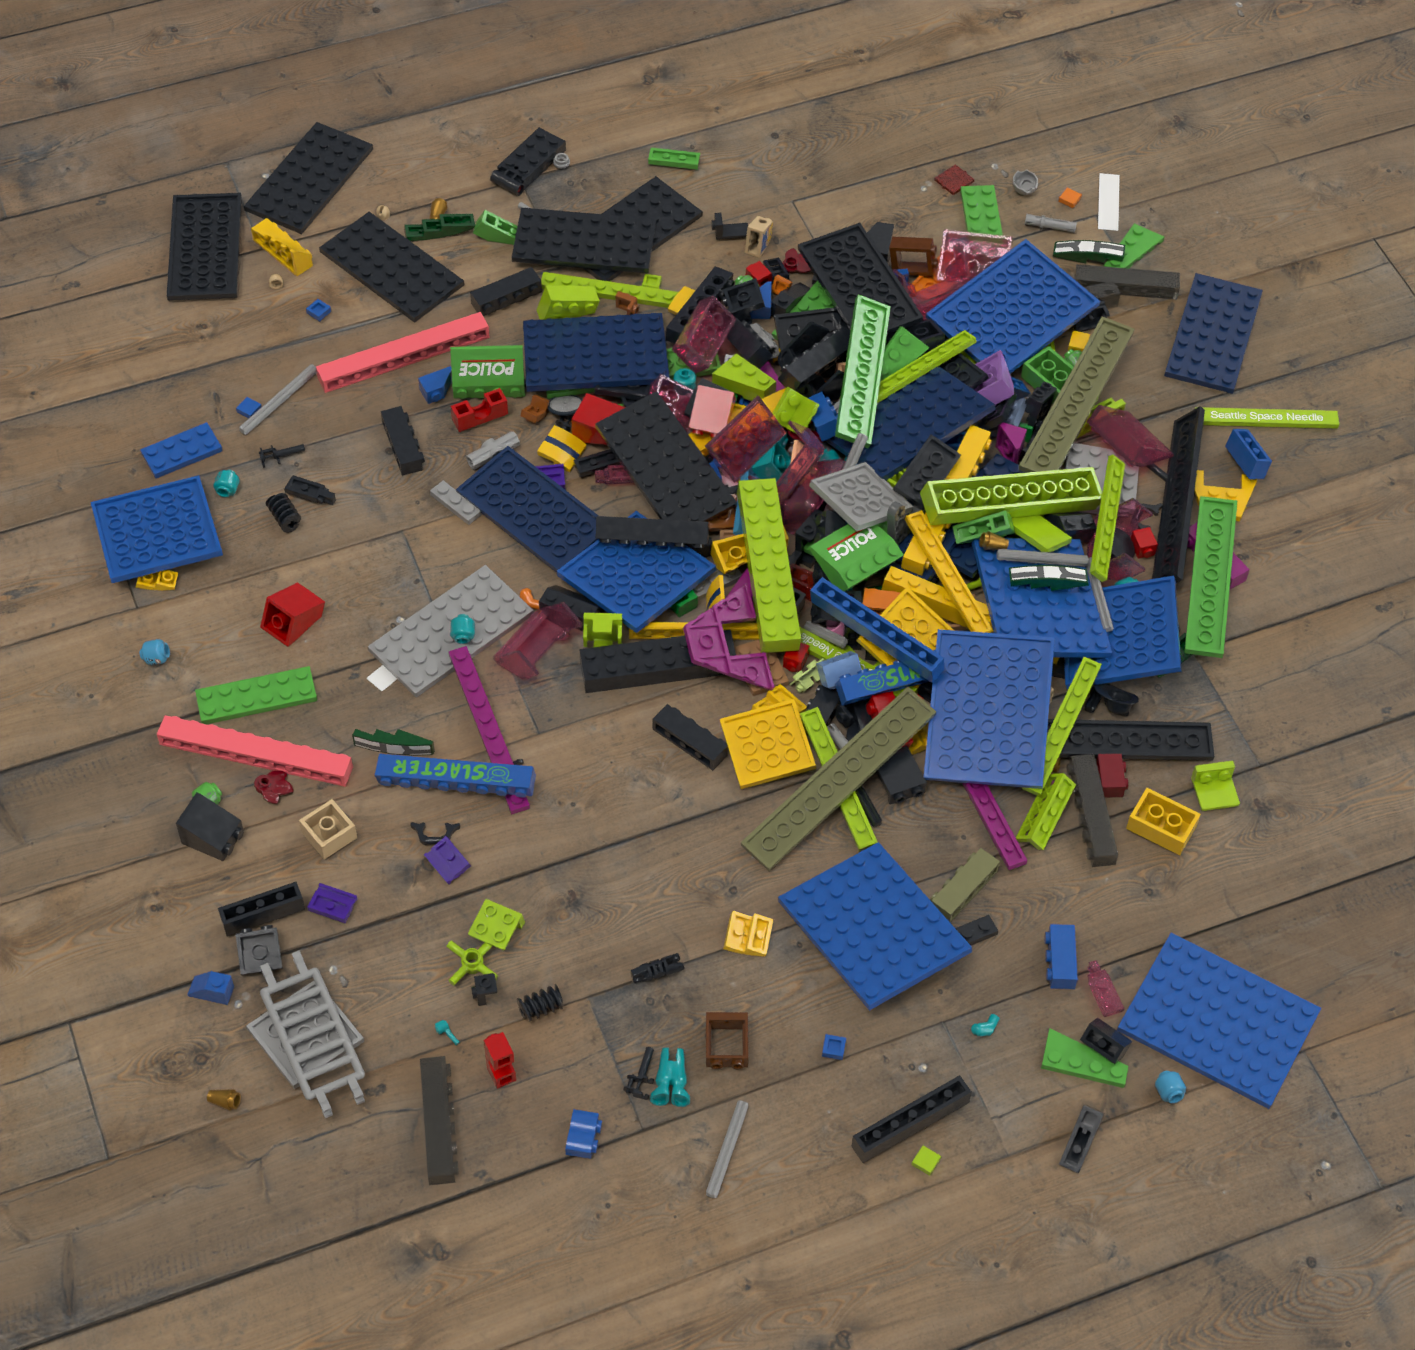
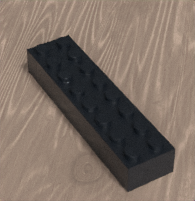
M731 629L723 630L730 656H735L736 652ZM685 635L579 649L585 694L725 675L693 664Z

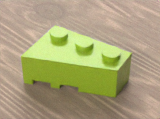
M546 285L536 311L540 320L576 318L594 314L600 300L594 286Z
M737 353L712 373V383L740 394L744 399L753 402L776 392V381Z

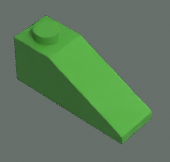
M484 210L476 221L473 234L487 241L514 245L517 225Z
M1006 510L952 526L956 544L970 543L973 540H978L981 534L987 531L1001 537L1015 533L1011 515Z

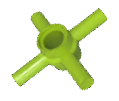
M452 940L448 942L446 947L461 958L462 964L459 970L449 979L452 985L455 986L466 973L476 974L480 972L483 975L494 973L483 964V956L492 947L491 945L484 943L478 950L475 948L464 950ZM470 960H476V962H474V963H470V962H468V961H470Z

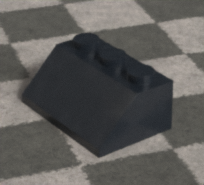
M558 585L547 587L539 600L540 615L580 631L584 629V613H603L605 611L586 596Z

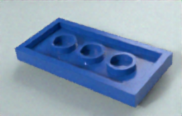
M207 422L140 449L155 479L223 451L222 446Z

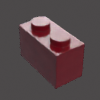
M1098 754L1095 765L1099 797H1123L1125 790H1128V778L1124 776V773H1126V762L1122 761V754Z

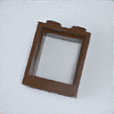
M892 237L889 246L892 270L908 269L909 275L933 276L934 270L938 268V259H935L937 247L934 245L933 238ZM901 252L926 253L927 262L902 261Z
M706 1012V1067H711L712 1069H721L722 1067L742 1069L748 1067V1012ZM711 1029H742V1055H711Z

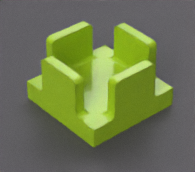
M584 613L583 647H587L588 641L594 642L593 647L613 645V642L622 644V614Z

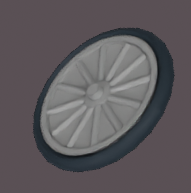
M575 395L554 397L549 400L548 410L560 416L574 415L582 399Z

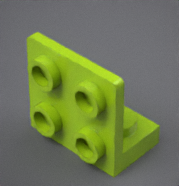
M787 387L770 419L802 436L808 429V424L812 417L816 415L819 404Z
M1233 761L1196 765L1194 767L1191 780L1202 811L1239 806L1240 802L1232 780L1235 769Z
M485 899L468 935L498 949L505 950L516 928L522 929L525 920L521 913Z

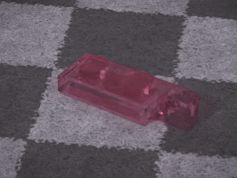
M610 465L604 470L595 471V483H634L622 465Z
M1097 960L1089 962L1087 967L1090 973L1087 976L1088 984L1103 1016L1107 1017L1123 1012L1124 1006L1106 970H1101Z

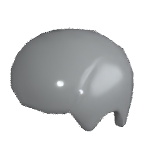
M1027 169L1021 172L1018 170L1013 176V187L1021 195L1032 194L1037 190L1038 178L1035 173Z

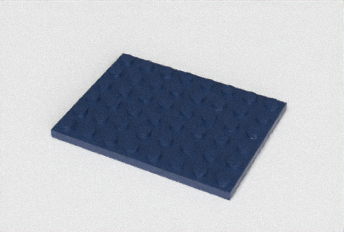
M662 313L561 319L549 318L546 320L531 319L523 321L527 392L595 388L596 385L600 387H619L627 385L670 384Z
M937 366L877 403L872 442L869 448H863L857 464L866 462L875 470V473L880 478L887 481L910 465L931 434L945 443L996 410L995 404ZM836 436L825 440L847 457L854 444Z

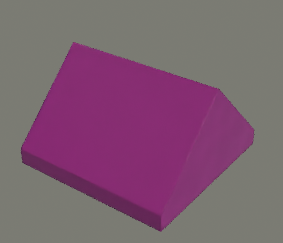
M1004 422L999 424L996 448L1003 457L1016 464L1019 463L1027 429Z

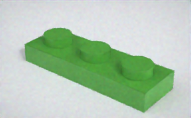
M651 148L648 164L698 170L700 153Z

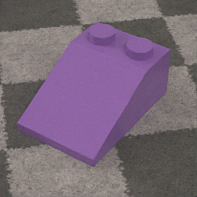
M1001 350L975 364L987 373L989 377L974 389L976 392L993 402L995 406L1014 395V385Z

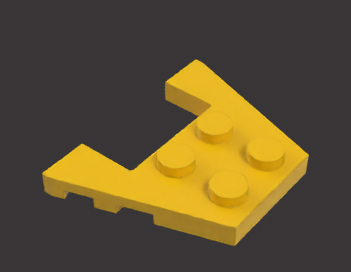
M1197 470L1194 491L1197 504L1199 506L1200 496L1237 500L1236 521H1240L1258 479H1249L1246 475L1242 474L1240 479L1241 489L1204 486V471Z

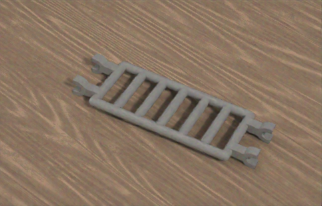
M300 950L292 953L293 961L299 972L297 975L276 983L269 964L266 963L260 966L268 985L260 990V995L305 1099L312 1100L317 1098L324 1117L328 1118L333 1113L326 1098V1093L349 1085L356 1104L359 1105L365 1102L363 1092L357 1080L364 1078L365 1072L318 968L308 970ZM313 977L317 985L316 987L273 1003L270 994ZM321 994L324 1004L282 1021L280 1020L277 1011ZM326 1011L329 1012L331 1021L288 1038L285 1028ZM336 1028L339 1038L301 1054H295L293 1045ZM342 1045L344 1046L347 1053L346 1056L303 1073L300 1066L301 1062ZM348 1063L352 1064L354 1073L314 1090L310 1089L307 1080Z

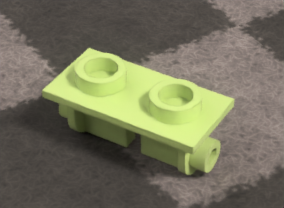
M813 660L806 666L808 668L807 671L803 673L801 670L793 676L794 681L789 685L791 686L795 683L796 690L799 693L805 692L814 684L810 677L815 682L820 680L816 666L818 662Z

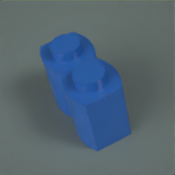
M573 1109L565 1148L566 1155L591 1159L592 1153L597 1152L598 1140H595L596 1133L601 1132L602 1127L599 1113Z

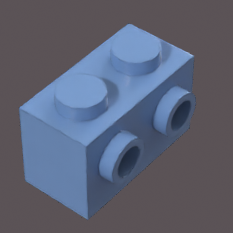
M852 651L816 663L821 684L829 689L836 688L835 683L840 679V676L849 673L853 676L862 670L858 654Z

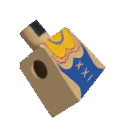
M757 216L749 224L745 245L746 254L761 258L771 240L773 227L771 219Z

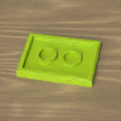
M1040 515L1012 518L1015 533L1041 552L1050 553L1071 543L1072 537Z

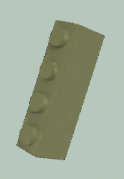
M980 848L976 853L973 852L969 856L964 866L961 865L956 870L955 876L952 879L946 880L942 887L943 889L939 893L935 892L930 901L951 923L998 872L1000 861Z

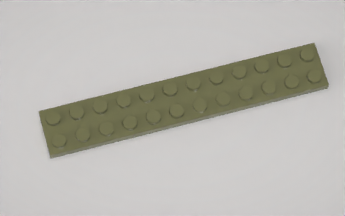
M1103 316L1101 317L1022 459L1019 470L1026 473L1060 470L1133 336L1134 328Z
M907 687L741 842V846L768 871H771L936 715V711L913 690Z

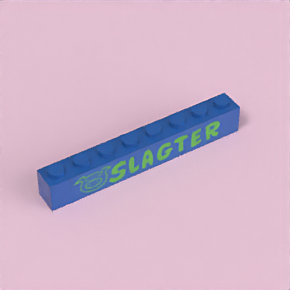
M897 660L893 662V665L881 664L876 666L874 670L863 669L853 676L850 673L842 675L835 683L841 704L844 706L869 699L872 695L890 691L894 692L930 681Z
M379 754L375 777L378 783L383 786L399 785L404 788L415 786L421 789L438 788L441 791H448L450 789L462 793L474 791L479 794L496 793L500 796L510 794L523 798L533 795L536 773L533 766Z

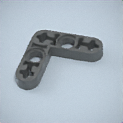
M895 501L887 511V534L895 540L897 545L911 532L905 521V516L922 510L916 505L913 506L910 513L905 514V506Z

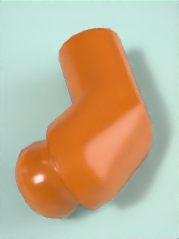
M528 588L522 589L520 591V598L531 608L539 610V600L533 598L531 590Z

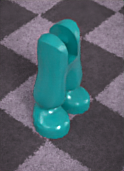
M663 1047L655 1080L658 1087L651 1093L650 1102L658 1106L666 1105L669 1102V1086L672 1085V1104L677 1107L688 1106L690 1104V1095L684 1089L687 1084L684 1049L677 1048V1060L668 1061L670 1055L669 1047Z

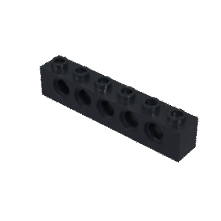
M716 266L712 269L666 327V341L685 347L688 342L693 340L695 333L701 330L703 323L708 321L710 314L716 311L718 304L721 300L723 301L722 297L725 296L723 289L734 286L735 281L733 280L732 272Z

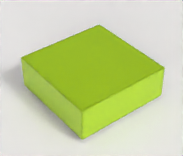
M645 274L642 286L660 289L662 276Z
M922 1146L911 1165L930 1176L941 1160V1156Z

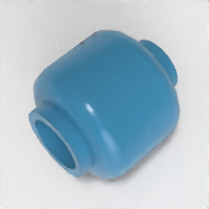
M161 639L145 641L139 652L140 658L148 665L162 664L169 658L170 648Z
M1163 1071L1155 1081V1087L1163 1101L1177 1103L1184 1098L1186 1086L1179 1073Z

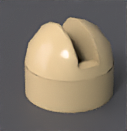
M380 205L376 210V215L381 220H387L390 217V210L387 206Z
M278 274L271 275L269 286L272 289L282 288V277Z

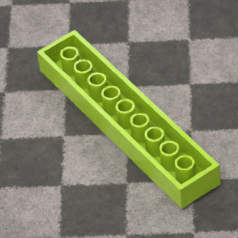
M1085 467L927 481L920 495L930 525L968 522L1005 510L1011 515V518L1096 510L1101 503L1102 490L1094 468Z
M776 478L738 481L737 496L761 653L799 650L801 634Z

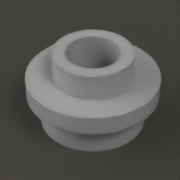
M558 153L553 159V164L557 168H566L570 164V159L565 153Z

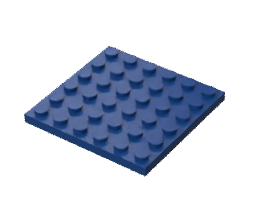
M199 475L90 502L111 583L223 555Z
M638 511L628 516V518H646ZM598 539L558 569L557 576L606 612L622 614V623L638 633L716 571V565L687 545L685 547L674 546V543L667 542V546H658L653 541H648V545H640L635 540H630V544H622L617 539H611V543H604Z
M1169 576L1102 587L1114 628L1112 631L1107 632L1112 655L1110 658H1089L1102 664L1093 685L1181 672L1175 577ZM1064 657L1065 685L1067 689H1069L1083 657Z

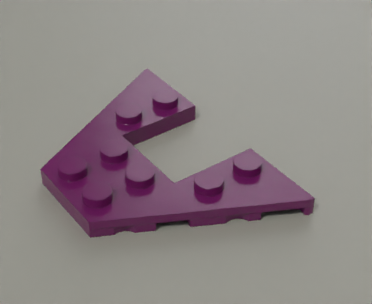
M747 583L713 605L706 612L697 616L696 619L691 620L683 627L693 664L771 691L775 687L766 652L730 656L722 624L754 621L756 619Z

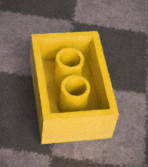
M1146 788L1129 817L1126 829L1181 855L1198 825L1201 814Z

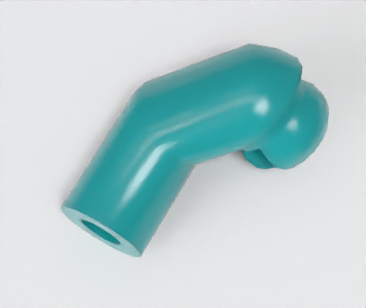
M991 1014L987 1022L973 1024L971 1032L977 1036H989L994 1032L1000 1018L995 1014Z

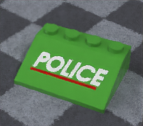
M523 345L450 347L453 398H484L485 393L498 388L502 390L505 397H525Z
M847 524L808 547L830 582L844 592L891 565L904 555L895 540L877 524L860 531H856L851 525Z

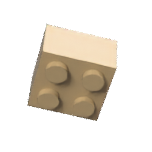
M333 799L299 820L302 834L324 860L357 839L355 825Z

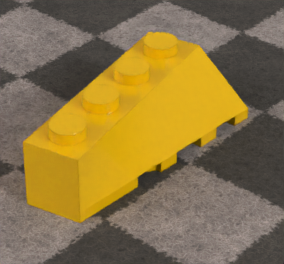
M266 218L251 228L253 241L294 275L299 276L313 266L310 251L305 250L298 241H294L287 232H283L276 223H272Z
M784 528V535H785V541H786V547H787V546H788L789 537H788V535H787V533H786V530H785V528ZM743 534L712 542V558L716 568L723 574L747 563Z

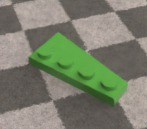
M1134 223L1120 242V244L1126 245L1123 261L1108 259L1104 264L1103 270L1119 277L1135 261H1139L1143 258L1144 254L1151 252L1157 244H1161L1164 241V236Z
M900 326L885 347L880 381L915 361L929 347Z
M1049 1028L1041 1069L1124 1088L1128 1065L1119 1061L1114 1064L1094 1049Z

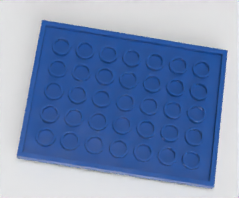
M1025 239L927 312L926 319H932L949 339L964 330L976 337V343L963 351L977 363L1001 350L1011 374L1024 362L1098 307L1100 300Z
M1005 538L1009 540L1007 548L1009 550L1041 552L1023 538ZM980 539L971 542L994 633L1055 637L1053 657H1111L1112 650L1106 629H1103L1089 576V586L1051 591L1050 586L1031 589L1030 584L1011 586L1009 567L1056 565L1087 569L1086 566L998 560L996 555L998 550H984L983 547L979 546ZM1072 539L1070 544L1050 552L1084 555L1080 539Z
M938 629L936 653L944 658L945 670L932 684L930 706L936 711V715L929 721L924 767L925 780L1043 789L1055 637Z
M879 842L778 897V902L869 1011L972 953L971 945Z
M1170 933L1121 1020L1117 1031L1270 1109L1321 1008Z

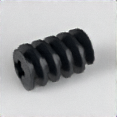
M286 493L270 496L265 502L269 511L275 517L283 532H293L299 525L301 515L295 509Z
M555 984V990L548 986L547 993L545 990L540 989L539 995L533 992L531 998L525 995L524 1002L517 998L518 1008L522 1017H526L531 1022L532 1014L538 1019L540 1018V1011L546 1016L548 1008L553 1013L555 1012L556 1005L562 1010L563 1000L558 986Z

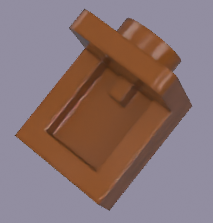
M618 291L615 296L616 307L627 311V315L637 314L639 310L637 297Z
M536 394L533 395L531 404L521 410L520 416L532 423L540 421L546 417L549 400Z

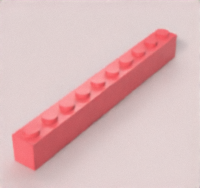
M481 312L471 314L316 366L317 378L324 392L327 393L449 352L450 347H464L490 338L489 326Z
M165 715L157 732L159 744L162 746L273 771L281 770L287 774L346 787L353 769L351 757L345 754H335L324 749H313L306 745H295L288 741H277L270 737L255 736L252 733L237 732L234 729H224L213 724L206 725L195 720L188 721L177 716Z

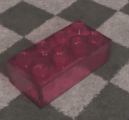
M713 295L699 301L672 351L695 374L708 369L736 318Z

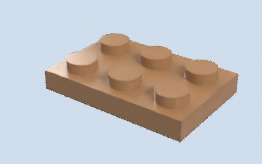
M759 640L734 647L736 655L761 653ZM766 653L774 687L779 684L784 687L788 686L789 680L776 653ZM747 683L752 696L770 691Z

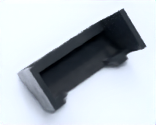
M810 322L779 353L778 363L781 369L786 364L790 365L794 358H800L806 350L810 351L830 330ZM838 370L827 382L824 381L820 374L797 392L807 398L823 392L825 398L829 397L830 401L836 400L841 396L844 372Z

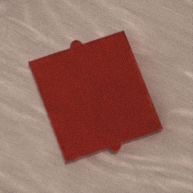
M956 164L934 178L942 186V189H946L952 195L958 193L961 186H969L975 180Z

